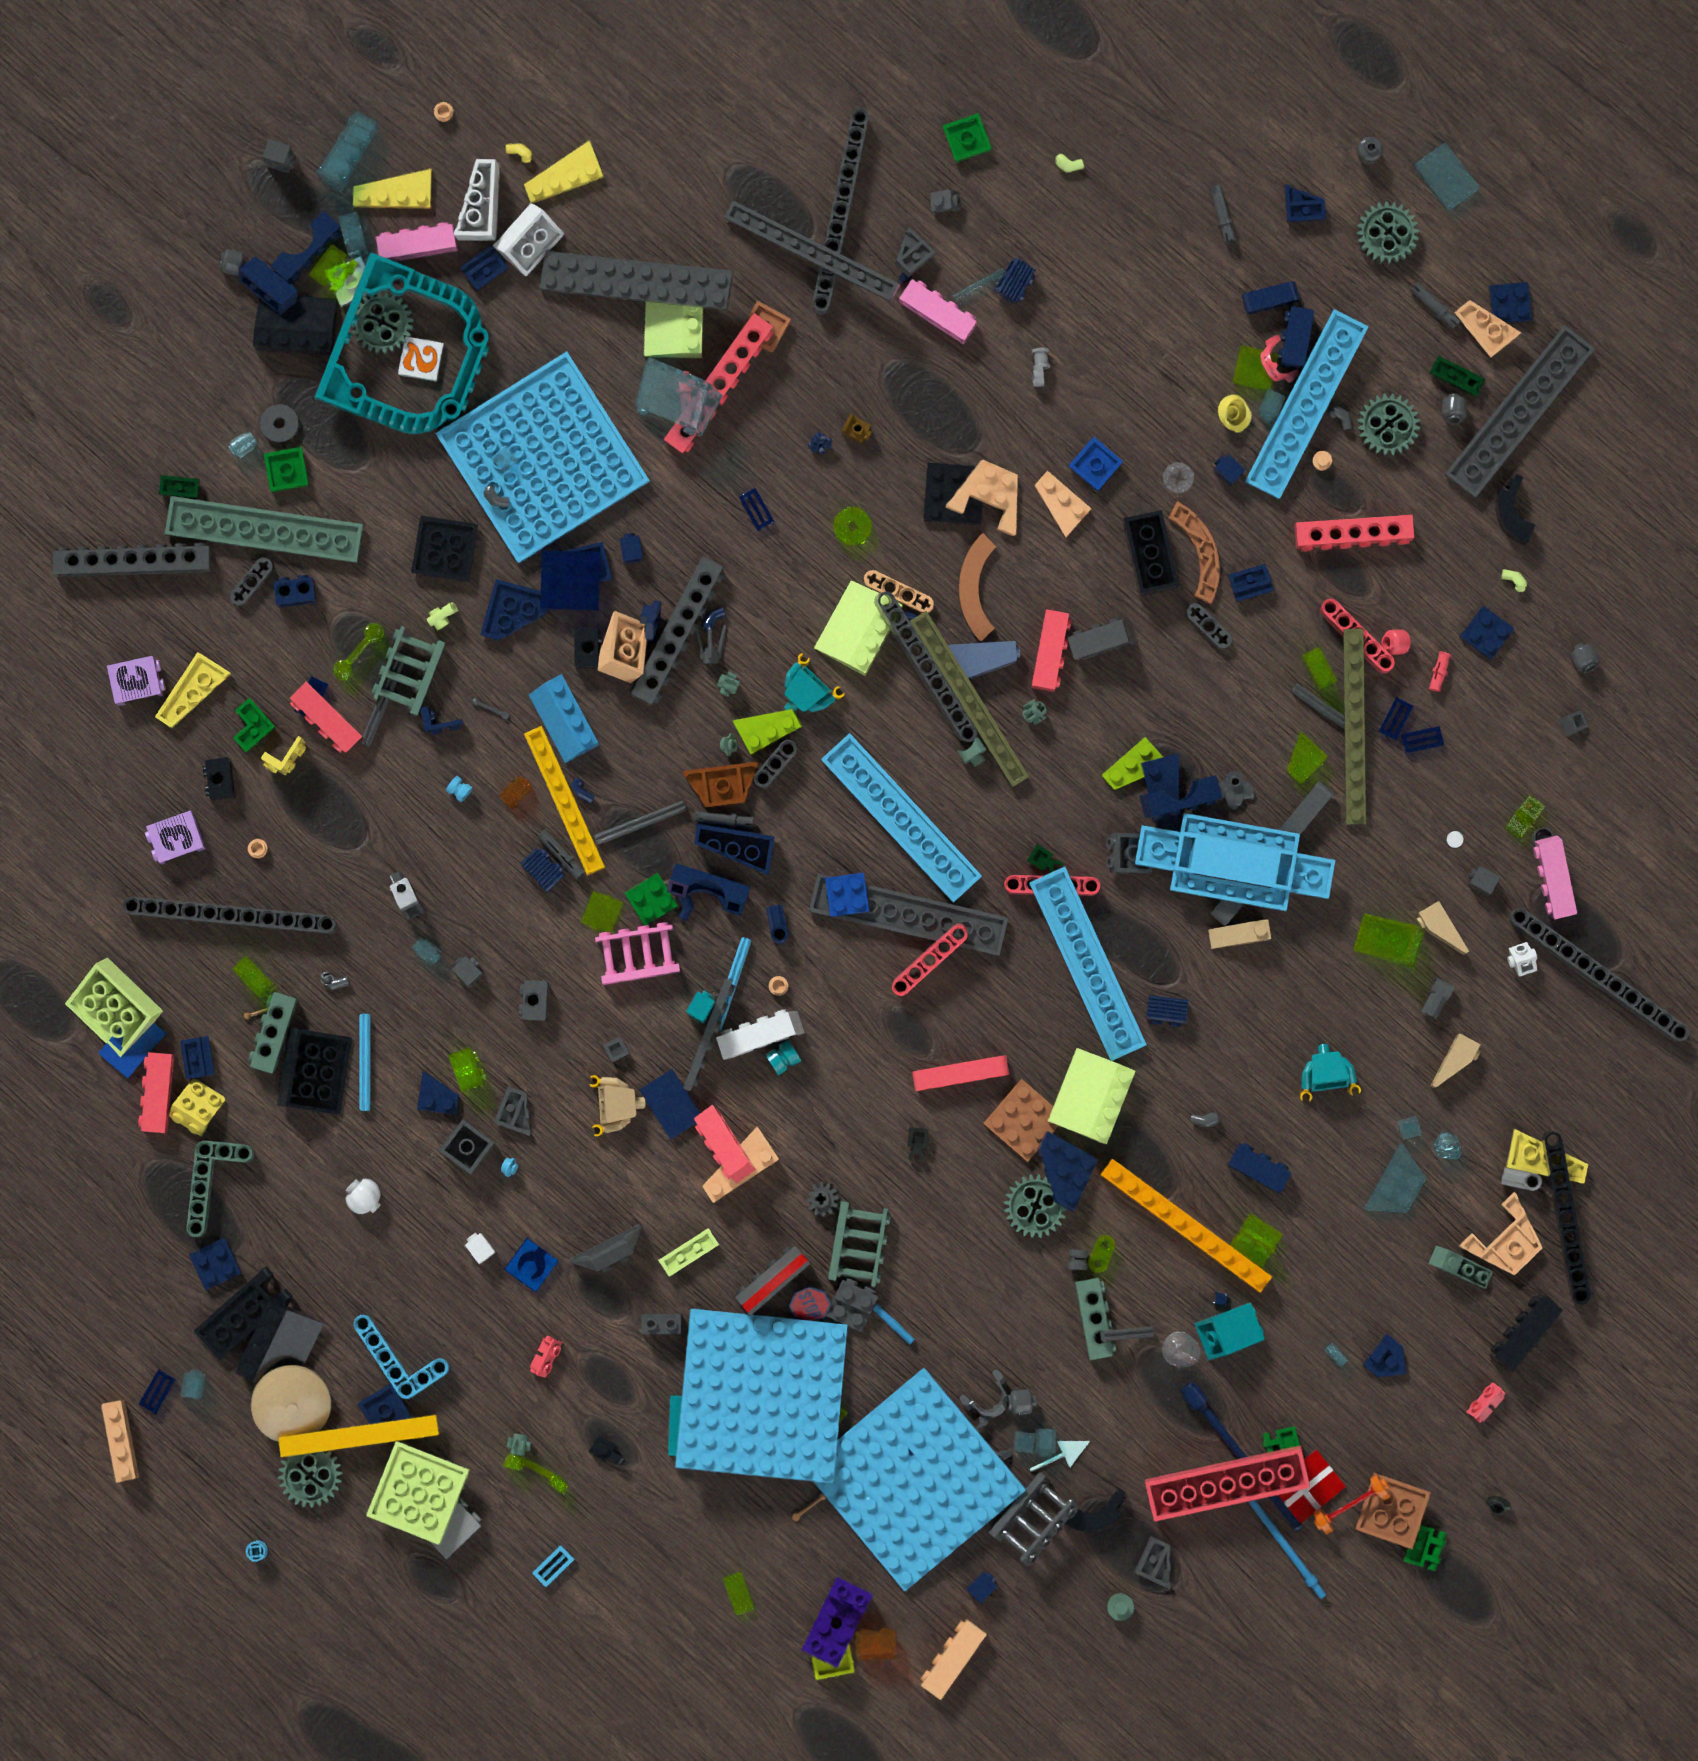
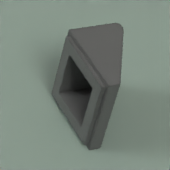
M1581 710L1560 719L1567 737L1589 728Z

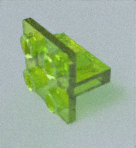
M1250 1213L1229 1245L1262 1267L1270 1254H1273L1277 1248L1275 1246L1283 1234Z

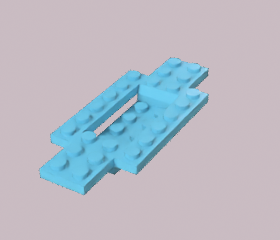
M1184 813L1180 832L1141 826L1135 865L1173 871L1170 891L1287 911L1290 893L1329 899L1335 860L1297 853L1300 837L1298 833Z

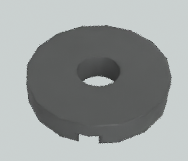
M272 405L261 416V431L272 442H288L298 432V416L287 405ZM278 419L285 421V425L281 429L274 426L275 421Z

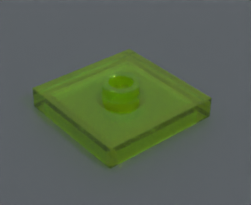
M1240 346L1232 384L1270 392L1273 379L1269 377L1262 365L1260 354L1264 350ZM1271 352L1272 362L1277 363L1278 353Z

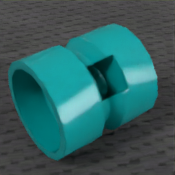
M789 1040L780 1044L778 1050L772 1049L765 1054L778 1076L787 1071L789 1065L793 1067L801 1062L800 1057Z

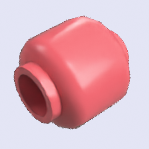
M1388 630L1384 634L1381 643L1382 647L1390 655H1402L1408 652L1411 638L1405 630Z

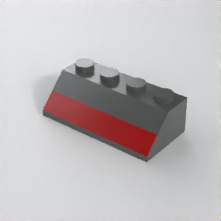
M789 1245L781 1252L783 1257L778 1261L774 1258L766 1265L768 1270L763 1274L759 1271L751 1278L753 1283L748 1287L744 1284L736 1291L738 1296L735 1298L750 1316L810 1265V1262L796 1246L791 1248Z

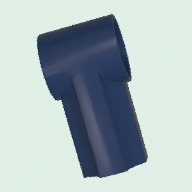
M783 905L767 907L771 939L775 944L783 945L789 938ZM783 931L785 937L782 940H778L774 937L775 932Z

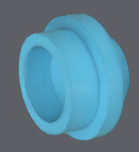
M506 1158L504 1160L501 1172L506 1177L516 1173L518 1168L516 1159Z

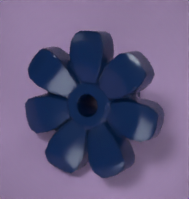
M820 432L814 434L811 438L812 442H808V448L813 453L819 451V454H823L825 449H830L832 446L831 437L826 438V435Z

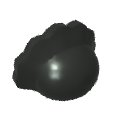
M1489 1496L1485 1501L1490 1512L1495 1515H1502L1505 1511L1511 1509V1503L1501 1496Z

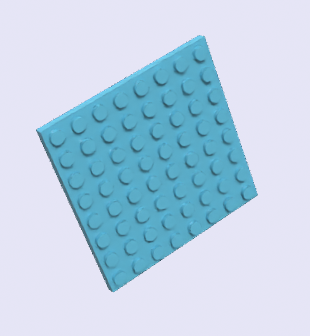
M567 351L436 433L518 564L650 482ZM488 485L494 486L495 492L499 497H509V507L490 505L484 497L485 487Z
M690 1309L675 1468L834 1483L847 1325Z
M925 1367L837 1440L834 1483L814 1482L904 1591L909 1589L1026 1491V1488ZM909 1449L914 1454L913 1456L909 1455Z

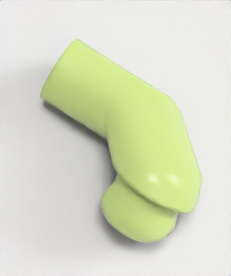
M1064 154L1056 156V165L1065 172L1069 173L1084 168L1082 159L1070 161Z
M1503 569L1501 579L1513 581L1516 591H1525L1527 581L1519 572Z

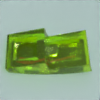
M1529 795L1504 828L1518 839H1521L1545 806Z

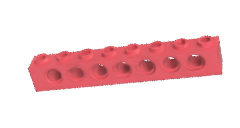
M755 313L751 316L664 438L666 443L682 454L684 451H690L695 444L692 442L696 435L700 437L706 428L703 426L707 419L710 421L717 413L714 409L718 404L723 405L728 398L726 393L729 388L734 389L740 381L737 378L741 372L745 374L750 367L749 360L751 357L754 356L756 358L762 350L760 347L761 343L764 340L768 342L773 335L771 331L772 325ZM751 332L759 335V340L755 343L750 342L748 339V335ZM745 348L748 351V356L746 358H739L737 350ZM728 364L736 366L737 371L734 374L726 372L725 367ZM720 379L725 382L723 390L715 388L714 383L716 380ZM707 395L714 398V403L711 406H706L703 403V398ZM695 411H699L703 415V419L699 422L692 419V413ZM683 427H689L692 431V434L687 438L680 434V430Z

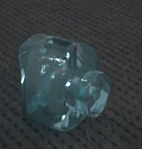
M1447 1132L1441 1133L1433 1143L1436 1158L1457 1160L1462 1155L1459 1139L1455 1135Z

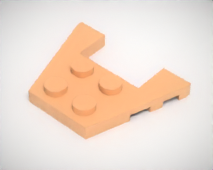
M982 460L968 476L961 488L957 490L953 498L946 504V508L962 514L964 513L969 496L1003 510L997 530L1014 536L1016 534L1018 475Z
M1515 1192L1501 1204L1515 1220L1487 1248L1473 1233L1459 1245L1460 1248L1512 1275H1516L1542 1249L1540 1241Z

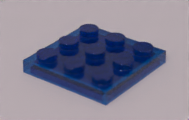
M542 550L540 609L599 611L601 552Z

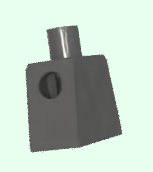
M401 872L392 874L390 878L393 884L389 887L405 918L409 920L424 913L422 904L408 878H403Z

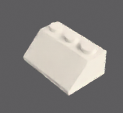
M531 203L493 246L508 262L524 276H527L543 259L545 251H550L564 233L541 208Z

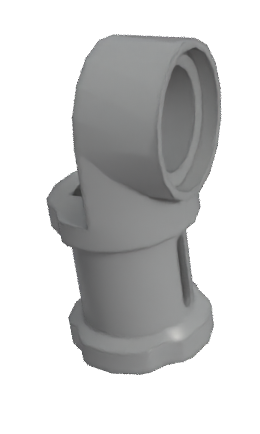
M1049 348L1032 349L1035 359L1032 371L1034 387L1044 386L1043 370L1051 368V365L1048 364L1047 356Z

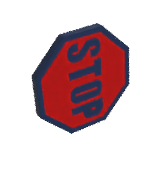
M813 1286L796 1290L789 1303L794 1317L806 1321H818L825 1318L831 1306L826 1291Z

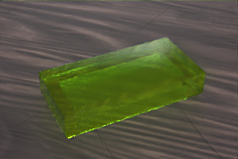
M741 1571L722 1578L736 1616L755 1609Z

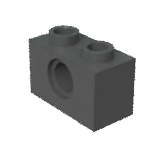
M268 139L262 156L267 167L289 173L291 168L294 169L297 160L291 146Z
M524 980V985H520V996H523V1004H519V1016H522V1020L547 1021L548 981ZM537 996L539 999L538 1004L530 1006L528 1003L529 997Z
M641 1314V1334H682V1314Z

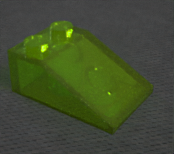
M1364 913L1353 951L1393 964L1414 968L1425 931L1418 925Z

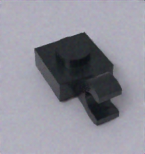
M601 1435L598 1436L589 1450L590 1453L603 1462L610 1458L616 1464L621 1465L625 1459L614 1452L616 1445Z

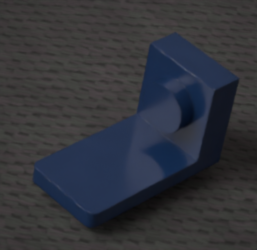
M428 706L420 708L424 730L426 733H430V735L442 733L441 730L444 729L456 731L461 729L460 726H464L463 719L433 725V722H436L434 711H430Z

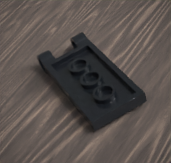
M267 1266L194 1330L196 1335L219 1361L256 1329L271 1298L260 1286L273 1275ZM286 1288L273 1300L285 1304L293 1295ZM262 1295L263 1300L259 1301L258 1296Z

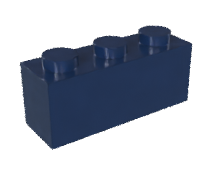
M256 256L239 269L238 281L279 315H282L297 302L296 288L292 284H288L277 272L270 269L264 261L259 260Z
M1291 306L1290 311H1286L1284 323H1287V328L1282 331L1281 341L1284 342L1283 349H1279L1277 360L1281 361V367L1303 370L1314 310Z
M1246 1143L1243 1145L1238 1144L1227 1166L1280 1194L1291 1175V1172L1288 1171L1289 1167L1281 1162H1278V1164L1270 1161L1271 1157L1261 1152L1259 1155L1253 1152L1254 1147Z

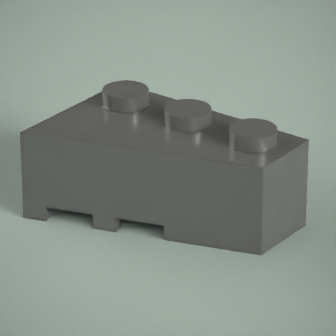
M1120 618L1111 619L1109 624L1104 626L1102 624L1093 625L1090 627L1091 630L1086 632L1084 630L1075 631L1072 633L1073 636L1068 637L1073 658L1077 661L1101 655L1113 649L1118 650L1120 647L1128 644H1138L1132 622L1120 620Z

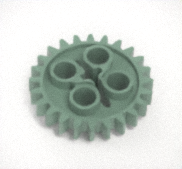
M1386 201L1382 207L1380 202H1378L1377 209L1370 206V212L1365 210L1363 213L1365 217H1360L1359 221L1362 224H1358L1356 228L1361 231H1358L1356 236L1361 238L1357 241V244H1363L1360 249L1361 251L1367 249L1366 257L1371 254L1373 255L1372 261L1379 258V263L1382 264L1383 260L1386 259L1389 265L1391 259H1393L1395 263H1398V257L1405 260V253L1410 255L1412 253L1410 248L1415 249L1416 245L1413 242H1417L1419 238L1414 235L1418 234L1419 230L1414 229V227L1418 225V222H1412L1415 217L1414 215H1407L1409 209L1402 211V204L1399 208H1396V202L1389 206L1388 201ZM1389 216L1392 222L1385 223L1382 217ZM1403 229L1405 230L1406 235L1400 236L1397 234L1396 230ZM1376 230L1379 236L1372 237L1369 231ZM1388 230H1390L1391 233L1386 236L1384 234L1385 231L1387 232ZM1386 242L1391 243L1393 249L1387 250L1383 244Z
M388 292L384 296H381V293H377V297L373 295L369 300L363 297L365 303H360L359 310L356 312L359 315L355 326L351 325V328L356 329L352 332L353 336L359 335L356 338L357 343L363 341L361 347L365 348L368 345V352H371L374 348L377 355L380 350H383L384 355H386L387 349L394 353L395 346L401 349L399 343L406 344L405 336L411 337V334L407 331L413 330V326L409 325V323L414 322L413 318H408L412 312L405 311L408 305H401L403 299L400 298L396 301V296L394 295L389 298ZM376 306L382 307V312L378 315L372 313L373 308ZM393 314H398L400 319L398 322L393 323L390 321V317ZM369 315L380 322L384 319L387 325L396 327L398 330L394 331L386 325H381L380 327L377 321L368 319L366 316ZM367 324L374 325V329L371 332L364 331V327ZM384 332H391L392 336L389 340L382 339Z
M1384 393L1382 399L1377 395L1375 402L1370 399L1368 401L1369 406L1364 405L1362 407L1365 412L1360 411L1359 416L1363 419L1357 420V423L1362 424V426L1357 428V431L1363 432L1359 438L1366 439L1363 445L1369 443V451L1376 448L1375 454L1377 455L1381 450L1384 457L1387 452H1390L1391 457L1394 456L1395 451L1400 455L1402 448L1407 451L1409 449L1407 443L1413 445L1414 441L1412 438L1418 437V434L1414 431L1420 430V427L1415 425L1420 422V419H1414L1418 412L1411 411L1414 405L1408 407V399L1401 402V395L1394 399V393L1391 394L1390 398H1387L1386 393ZM1388 407L1394 409L1395 415L1390 416L1386 414L1385 409ZM1402 414V417L1396 420L1391 427H1387L1379 435L1375 436V432L1382 429L1386 423H1390L1395 417ZM1371 419H1376V420H1378L1379 423H1380V426H1379V427H1373V426L1370 424V420H1371ZM1404 423L1407 426V430H1399L1397 424ZM1388 434L1392 441L1384 442L1382 435Z
M1031 1174L1028 1181L1021 1177V1184L1015 1181L1016 1188L1009 1187L1012 1194H1005L1009 1201L1003 1202V1204L1008 1205V1208L1003 1211L1010 1214L1006 1220L1012 1219L1013 1222L1010 1224V1227L1017 1225L1016 1232L1022 1229L1023 1236L1030 1232L1031 1238L1034 1237L1035 1233L1041 1238L1042 1232L1048 1236V1229L1055 1232L1056 1228L1054 1225H1062L1059 1218L1065 1219L1061 1212L1067 1211V1209L1056 1204L1054 1199L1051 1206L1044 1205L1043 1198L1045 1195H1050L1053 1198V1191L1050 1183L1048 1184L1047 1177L1041 1180L1040 1174H1038L1036 1179H1033ZM1027 1188H1032L1035 1191L1034 1198L1028 1199L1025 1197L1024 1192ZM1039 1190H1042L1043 1193L1038 1202L1040 1209L1035 1210L1033 1219L1029 1223L1028 1219L1033 1209L1030 1204L1036 1202ZM1020 1206L1027 1208L1028 1214L1026 1217L1018 1215L1017 1210ZM1039 1213L1046 1216V1222L1043 1225L1036 1222V1216Z
M332 1450L327 1453L322 1451L287 1456L288 1461H281L285 1467L278 1469L283 1472V1475L279 1476L278 1479H283L284 1482L279 1486L286 1487L283 1494L290 1493L288 1500L296 1498L295 1505L302 1501L303 1507H306L309 1502L310 1507L313 1508L315 1502L322 1506V1499L325 1502H329L328 1495L335 1497L333 1489L340 1490L336 1483L343 1481L338 1478V1475L343 1474V1472L337 1471L341 1464H335L338 1457L331 1458ZM307 1456H312L315 1460L312 1467L305 1464ZM297 1463H300L308 1472L314 1471L313 1477L323 1483L324 1487H320L312 1478L308 1480V1474L300 1469ZM322 1469L329 1471V1478L327 1480H323L319 1475ZM294 1471L301 1473V1480L299 1482H295L292 1479ZM308 1484L315 1485L316 1492L314 1495L308 1494L306 1490Z

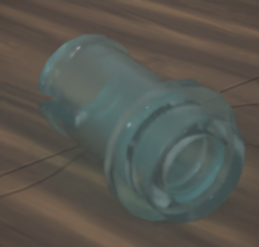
M1334 1342L1324 1349L1334 1360L1335 1366L1341 1367L1349 1360L1347 1354L1344 1355Z

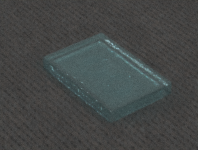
M1446 142L1414 164L1415 169L1448 212L1480 189Z

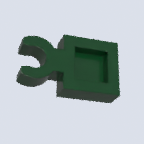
M1038 844L1027 859V862L1042 871L1046 867L1049 868L1050 873L1054 872V865L1063 866L1061 861H1053L1051 859L1054 855L1053 853Z

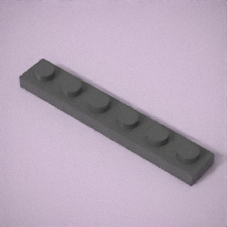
M728 977L723 982L685 1082L684 1089L691 1091L693 1087L697 1088L701 1078L698 1076L699 1070H704L707 1058H704L707 1050L711 1051L715 1041L712 1040L713 1033H718L721 1022L718 1020L721 1014H725L728 1004L725 1003L727 996H732L735 985L732 984L734 980Z

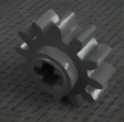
M820 1182V1187L813 1185L814 1192H807L811 1195V1198L806 1199V1202L812 1203L808 1209L815 1210L814 1215L819 1216L822 1214L823 1217H827L828 1212L835 1214L834 1207L840 1208V1205L836 1202L841 1200L842 1197L836 1196L839 1189H832V1183L826 1185L825 1182Z

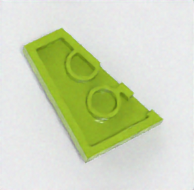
M793 709L733 720L751 755L802 727Z
M1144 737L1101 776L1113 790H1116L1144 778L1141 767L1142 762L1162 758L1163 756Z

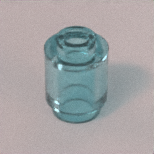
M249 431L247 433L243 432L229 441L230 446L228 448L234 457L238 455L241 458L255 449L254 446L258 443Z
M420 937L412 947L414 954L428 965L431 963L435 965L441 958L439 954L441 950L428 939Z

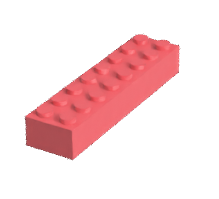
M1301 1446L1149 1478L1145 1481L1154 1522L1310 1488Z

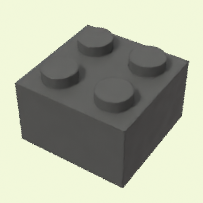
M462 1119L439 1151L473 1175L496 1143Z

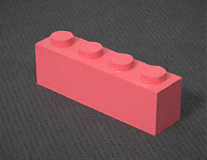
M1046 609L1031 688L1054 692L1055 687L1059 688L1061 676H1058L1059 668L1063 669L1065 657H1061L1062 650H1066L1068 638H1065L1066 630L1070 631L1072 619H1068L1069 613Z
M307 682L290 697L292 700L290 705L297 711L301 709L306 714L304 718L311 725L315 723L320 728L318 732L325 739L330 737L334 741L332 746L339 753L342 751L346 753L362 737Z
M148 1053V1057L144 1059V1068L147 1071L146 1076H143L142 1088H145L144 1096H141L140 1101L143 1115L139 1116L138 1126L141 1127L143 1132L168 1134L175 1055Z
M712 1105L694 1118L697 1126H695L696 1130L701 1136H705L706 1140L704 1143L710 1151H714L713 1157L719 1165L722 1164L724 1167L722 1172L728 1180L731 1178L738 1183L756 1170L719 1110Z

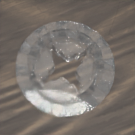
M1181 462L1170 464L1163 473V483L1173 493H1183L1189 490L1194 481L1191 468ZM1180 470L1181 478H1184V480L1179 481V483L1175 485V479L1171 476H1176Z

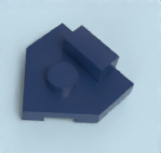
M654 600L652 606L644 604L640 615V624H645V639L648 643L655 644L657 640L656 634L661 619V601Z
M1385 1334L1362 1365L1377 1377L1406 1374L1402 1345L1388 1334Z

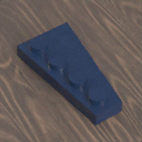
M1179 753L1142 762L1141 767L1147 792L1165 790L1171 798L1179 800ZM1170 813L1163 814L1164 818L1154 820L1156 828L1179 832V814L1170 816Z

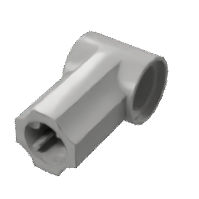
M1504 1167L1501 1184L1535 1191L1540 1188L1542 1180L1536 1173ZM1530 1176L1537 1179V1185L1533 1188L1527 1185V1179Z

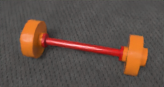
M1376 1474L1370 1478L1373 1486L1370 1487L1371 1490L1332 1514H1325L1321 1508L1313 1513L1316 1518L1314 1522L1317 1528L1323 1530L1325 1534H1329L1334 1531L1331 1524L1333 1518L1373 1494L1375 1496L1379 1495L1383 1501L1391 1497L1388 1491L1390 1489L1389 1484L1384 1478L1381 1479Z

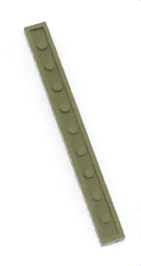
M927 611L910 620L913 628L1010 785L1014 787L1029 776Z
M1343 629L1346 824H1366L1363 629Z

